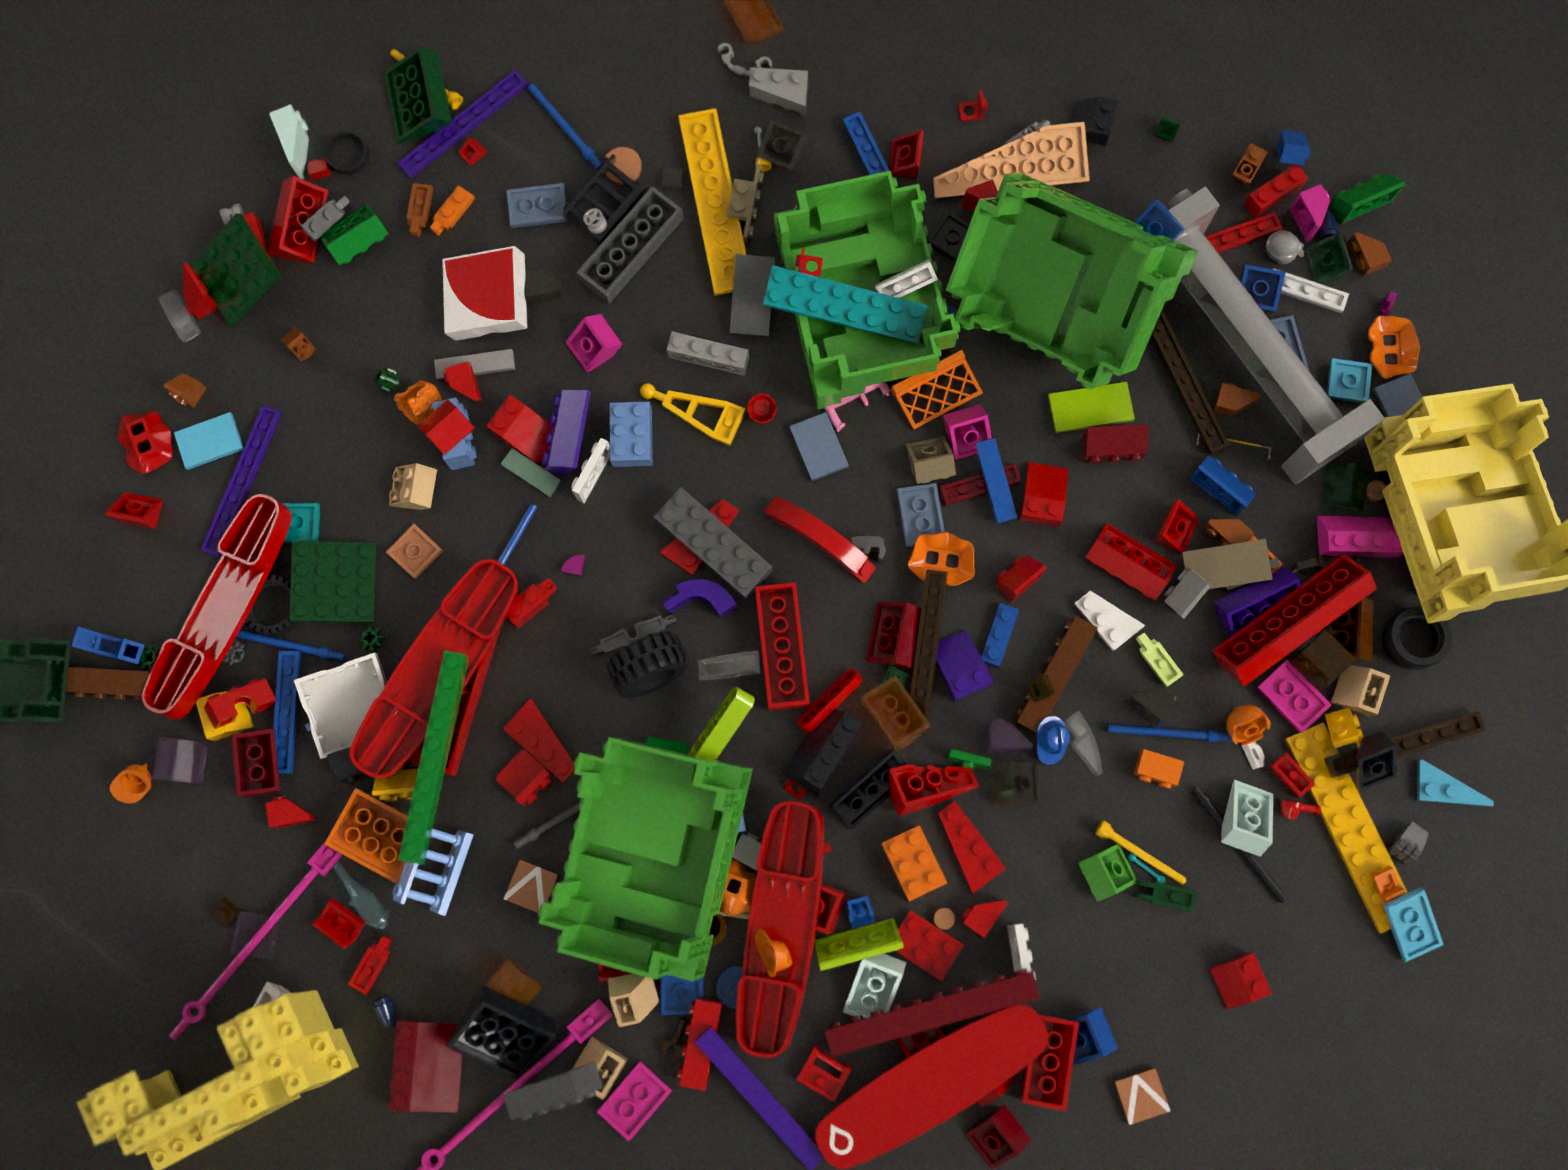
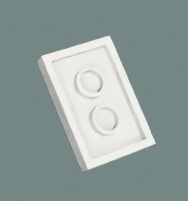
M602 438L593 445L591 457L589 460L586 459L581 467L582 473L579 478L576 477L571 486L576 499L582 503L586 502L610 459L609 442Z
M1023 924L1007 925L1014 971L1026 968L1027 972L1031 971L1032 953L1030 949L1027 950L1028 930L1024 928Z

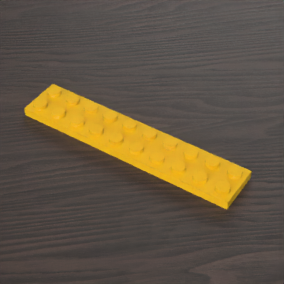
M714 108L678 115L714 294L716 296L732 293L736 254L746 255L739 219L728 218L733 188L717 110Z
M1323 722L1305 730L1303 733L1300 732L1284 740L1294 761L1315 783L1309 792L1315 804L1321 806L1320 814L1378 933H1383L1390 930L1391 927L1383 907V902L1370 874L1389 865L1394 869L1400 887L1405 890L1406 894L1408 892L1349 773L1334 778L1330 777L1324 758L1339 754L1337 748H1334L1331 736Z

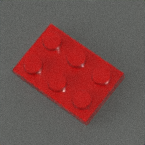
M909 910L898 928L904 948L895 951L942 981L964 945Z

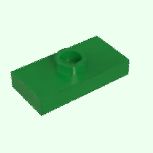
M951 749L948 756V761L960 763L962 767L967 769H974L976 767L988 770L992 761L991 758Z

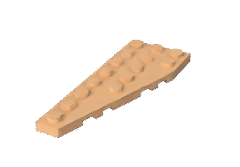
M1084 122L1042 127L1035 132L933 178L935 199L963 196L967 188L992 179L999 191L1004 174L1023 173L1050 186L1089 182Z

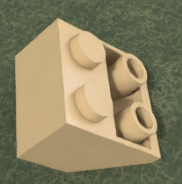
M418 463L396 467L392 476L393 485L389 493V506L417 510L431 508L437 469Z
M1350 665L1338 677L1330 703L1343 708H1350L1351 711L1367 717L1378 715L1390 675L1371 668Z
M633 973L608 979L609 997L619 1027L640 1023L659 1003L652 978Z
M592 1036L573 1069L595 1062L603 1088L596 1090L595 1093L596 1096L604 1099L628 1058Z

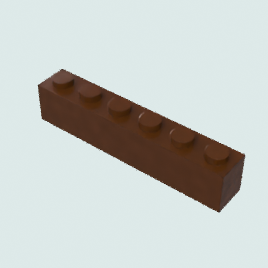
M1075 616L1073 620H1068L1064 627L1066 631L1064 637L1059 636L1054 645L1057 648L1054 655L1049 654L1044 663L1047 666L1044 673L1039 672L1036 677L1037 679L1043 675H1048L1056 694L1035 702L1029 690L1024 699L1027 701L1025 707H1020L1014 717L1018 719L1015 725L1037 737V728L1040 722L1050 716L1098 627L1078 616Z

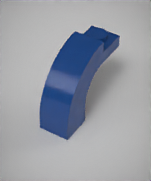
M77 627L71 643L72 647L132 664L139 663L144 644L124 638L112 637L81 627Z

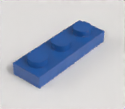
M1002 603L999 604L981 656L984 663L1000 667L1019 609Z

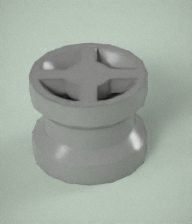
M593 208L584 214V222L590 232L598 234L605 230L607 222L600 210Z

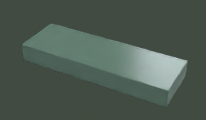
M513 448L501 463L502 467L548 497L553 495L562 482Z

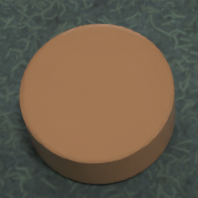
M1379 480L1370 482L1365 488L1367 498L1371 501L1382 500L1384 498L1382 490L1386 485Z
M941 908L935 912L933 920L938 928L949 929L955 922V916L950 909Z

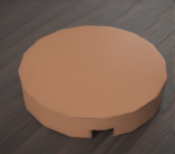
M628 147L612 149L606 157L609 158L614 154L616 156L614 165L635 181L642 171L639 155ZM610 171L606 173V177L612 183L617 185L624 184Z

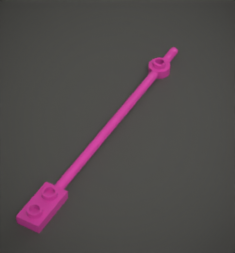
M324 844L307 862L312 866L311 870L200 1000L191 1001L184 1006L182 1021L169 1035L173 1040H177L190 1023H198L205 1018L206 1004L316 875L320 873L322 876H326L343 854ZM195 1008L199 1010L197 1016L193 1014Z
M601 998L567 1027L571 1032L447 1143L440 1149L432 1148L426 1151L422 1157V1165L416 1170H439L445 1163V1155L505 1103L503 1094L523 1087L572 1042L577 1039L581 1044L614 1014ZM433 1155L438 1158L437 1163L431 1161Z

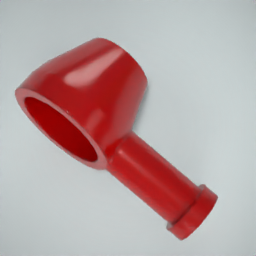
M1281 799L1282 817L1296 819L1300 811L1314 813L1315 815H1319L1321 812V806L1318 804L1311 805Z

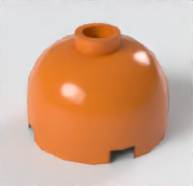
M1243 705L1234 708L1230 713L1226 729L1235 744L1241 742L1242 745H1248L1261 739L1264 736L1262 732L1266 728L1267 730L1270 729L1271 722L1260 708L1253 705Z

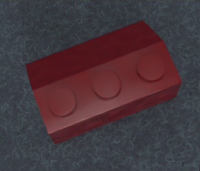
M1149 424L1087 427L1081 438L1083 462L1089 461V464H1098L1101 461L1108 460L1110 463H1118L1121 460L1128 459L1130 462L1141 461L1147 454Z
M877 602L866 661L886 666L891 665L896 668H912L918 639L921 608L908 602Z
M275 729L232 734L237 797L244 799L280 791Z

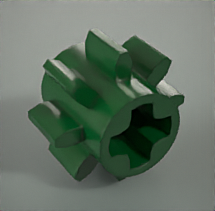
M389 367L387 369L384 368V370L380 369L375 376V383L379 385L377 389L385 393L390 392V390L394 391L400 381V378L396 376L397 371Z
M369 626L365 632L360 631L362 638L358 639V641L364 643L362 647L364 650L370 647L371 651L375 652V648H383L381 643L386 637L379 635L381 633L379 628L374 631Z
M148 646V650L142 651L139 660L143 663L142 669L147 670L149 668L151 671L160 648L154 649V647Z

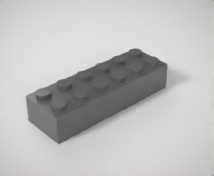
M652 186L576 272L579 281L610 304L684 219L682 208Z
M682 487L654 516L658 524L745 600L755 591V587L759 586L773 571L772 566Z

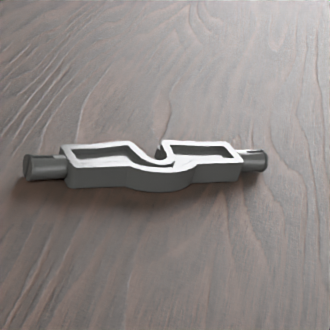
M673 613L665 618L659 615L652 619L638 622L635 624L637 635L634 638L629 636L626 629H621L601 639V644L589 648L591 655L593 656L603 651L605 654L626 647L642 637L666 630V625L677 622L676 617Z

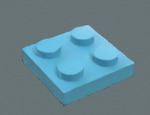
M1332 358L1329 365L1327 395L1329 398L1362 404L1368 401L1372 364Z

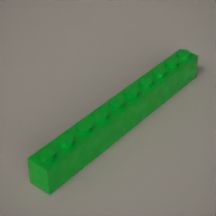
M444 651L398 858L402 862L425 865L469 658L462 653Z

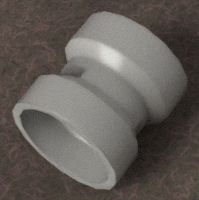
M239 203L232 205V208L220 209V215L225 225L236 213L245 215Z

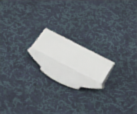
M1256 742L1242 745L1252 769L1263 767L1265 756L1261 747Z

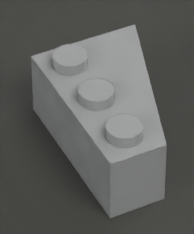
M750 68L749 91L751 97L769 104H777L785 110L789 111L790 109L800 113L801 116H806L808 71Z

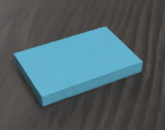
M231 412L174 432L184 466L187 470L244 449Z
M1420 887L1383 904L1403 961H1410L1444 945L1423 888Z

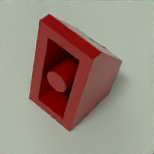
M464 362L445 368L444 379L447 385L450 384L451 388L474 401H482L471 362Z
M285 796L272 798V802L266 803L269 828L277 829L316 821V816L293 800L285 799Z
M1002 900L973 905L972 908L967 907L961 916L964 919L962 924L980 937L985 938L1008 902Z

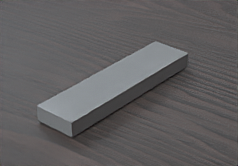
M512 349L434 360L436 379L438 381L445 380L444 373H446V367L464 362H471L474 375L515 370Z

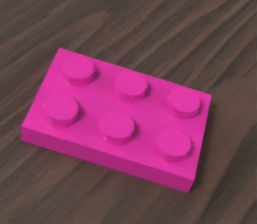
M1285 660L1256 688L1299 733H1303L1331 706L1328 700L1288 660Z
M640 1061L597 1113L625 1139L630 1141L671 1093L672 1089Z

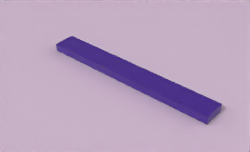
M516 70L512 71L454 117L451 124L435 132L397 163L398 166L410 179L413 178L525 89L528 83Z
M262 405L200 551L219 558L222 557V554L218 552L217 545L245 503L281 418V411Z
M711 1026L695 1040L700 1049L809 1170H812L824 1159L818 1145Z

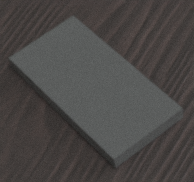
M736 254L730 334L769 337L771 307L763 306L771 268L772 265H775V257Z

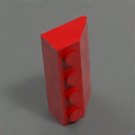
M292 176L282 182L268 253L285 260L314 263L319 238L312 241L300 226L326 203L328 190L296 176Z
M1106 523L1085 557L1092 564L1102 567L1110 575L1120 578L1128 586L1136 588L1144 596L1155 601L1168 584L1177 566L1109 523Z
M1040 1015L1048 1031V1043L1045 1050L1024 1067L1020 1101L1022 1103L1066 1111L1079 1022Z

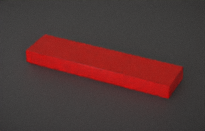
M1276 212L1207 235L1206 238L1216 251L1221 253L1270 236L1274 232L1282 231L1283 227Z

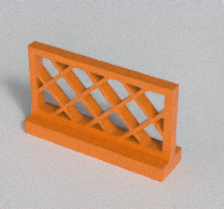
M962 350L941 360L937 364L936 371L911 376L891 387V393L896 397L913 430L983 394L965 360L966 356ZM963 365L966 371L964 378L953 375L956 367ZM939 376L950 377L947 387L936 384ZM952 378L963 381L960 392L950 389ZM965 383L972 384L977 392L972 395L963 393ZM922 385L932 386L930 396L919 394ZM935 388L945 390L943 401L932 398ZM948 392L959 395L955 404L945 402ZM906 393L915 395L912 406L905 404L901 396ZM917 397L928 399L926 410L915 407ZM931 401L942 404L938 413L928 411ZM913 410L924 413L923 420L915 424L912 418Z

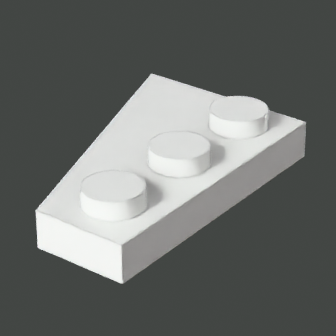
M1089 591L1073 604L1089 623L1098 627L1096 632L1112 651L1116 650L1145 626L1092 591Z

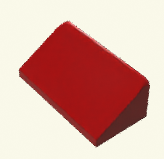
M1287 752L1268 766L1295 798L1302 797L1315 785Z

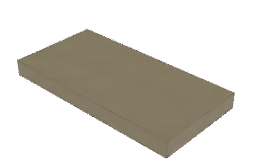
M1266 539L1182 552L1185 570L1188 571L1192 568L1211 583L1209 589L1272 580Z

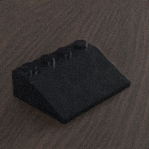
M483 985L471 999L447 1042V1047L519 1079L556 1038L555 1019Z

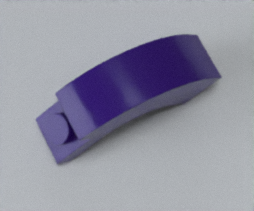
M702 579L689 580L678 584L676 589L679 594L676 595L674 593L670 595L663 604L668 614L689 601L702 600L709 603L720 618L737 608L736 602L723 587L712 581Z

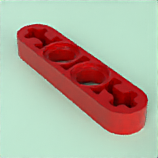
M855 669L847 670L799 717L797 721L798 726L805 733L813 731L861 684L862 677Z

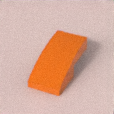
M1388 865L1370 874L1383 904L1406 894L1405 890L1400 887L1394 869Z

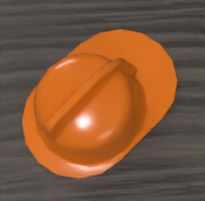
M145 763L143 766L131 764L121 771L110 785V792L113 797L118 801L129 804L141 800L151 788L152 777L147 769L148 764Z
M758 929L755 934L756 947L766 966L768 975L773 978L777 971L790 967L792 959L789 950L783 942L770 940L764 930Z

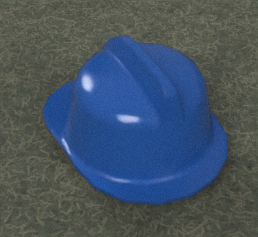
M1056 716L1044 718L1037 728V755L1040 761L1047 765H1052L1062 759L1070 741L1069 731L1063 721Z

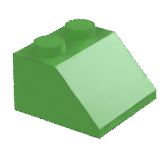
M1119 844L1078 863L1097 902L1137 883V879Z

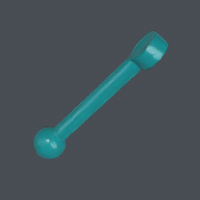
M1133 853L1129 854L1128 859L1137 863L1156 878L1157 882L1165 883L1163 876L1157 875L1138 860Z

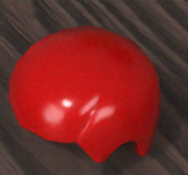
M756 394L750 398L747 404L749 418L760 424L772 421L777 411L774 399L768 394Z

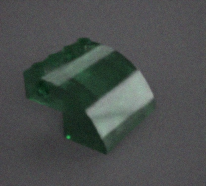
M27 638L26 641L0 639V724L47 725L63 723L71 641Z

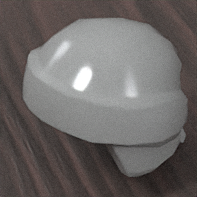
M1285 230L1277 231L1267 239V254L1278 264H1288L1297 255L1299 257L1304 256L1302 249L1304 244L1291 232Z

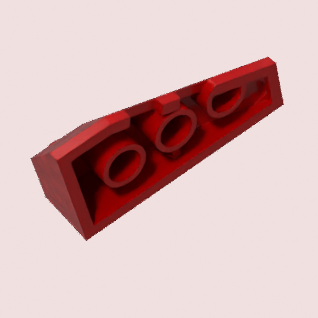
M907 764L889 769L888 771L890 796L898 816L919 811L979 787L972 769L947 766L946 768L934 767V765L919 767L914 764Z

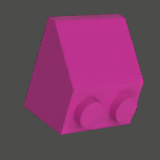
M1321 184L1299 193L1289 208L1306 243L1313 238L1321 227L1330 202L1327 190L1323 189Z
M601 314L584 317L566 340V344L586 372L592 371L613 357L623 345Z
M981 404L943 415L946 434L955 460L977 454L975 442L992 438L988 414Z

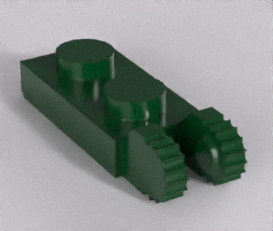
M1137 880L1136 885L1153 889L1151 896L1138 892L1135 893L1134 898L1184 911H1194L1197 891L1159 882L1152 883Z

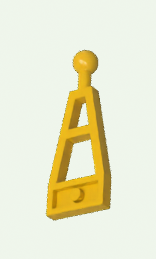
M649 383L642 385L640 388V395L644 399L655 398L662 401L664 408L711 439L728 446L731 445L746 412L745 408L728 401L668 390L667 394L656 391L655 387ZM677 399L690 402L686 413L672 405V400ZM698 404L724 409L714 431L692 418Z

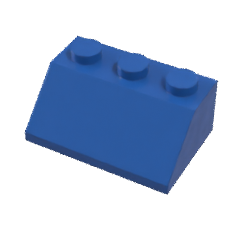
M1208 456L1189 478L1235 516L1239 515L1256 495L1250 485L1243 484L1237 479L1238 477L1234 472L1227 471L1222 467L1221 462L1214 457Z

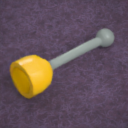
M757 126L754 132L757 134L760 156L756 159V166L761 165V172L770 170L772 166L769 157L764 155L761 140L762 129Z

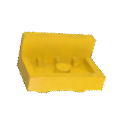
M1350 708L1325 714L1334 748L1356 742L1359 749L1364 736L1361 728L1357 729V727H1360L1357 714L1352 715Z

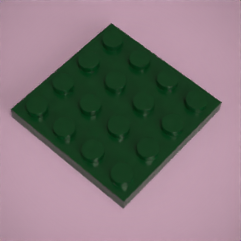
M238 213L231 218L190 263V266L200 276L199 279L207 288L208 294L217 303L216 306L227 324L233 326L281 276L243 215Z
M292 541L290 622L374 623L376 543Z

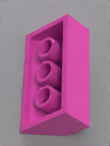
M1317 516L1319 556H1341L1345 554L1348 557L1398 558L1404 555L1391 517Z

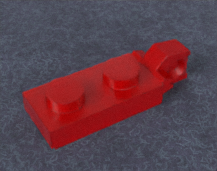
M386 935L382 936L378 944L374 942L367 949L348 983L349 986L368 995L389 958L391 951L387 949L393 939Z

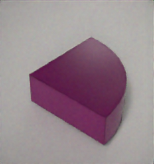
M1390 291L1383 298L1380 316H1388L1390 314L1397 293Z
M576 555L569 558L563 564L561 572L581 576L585 555Z

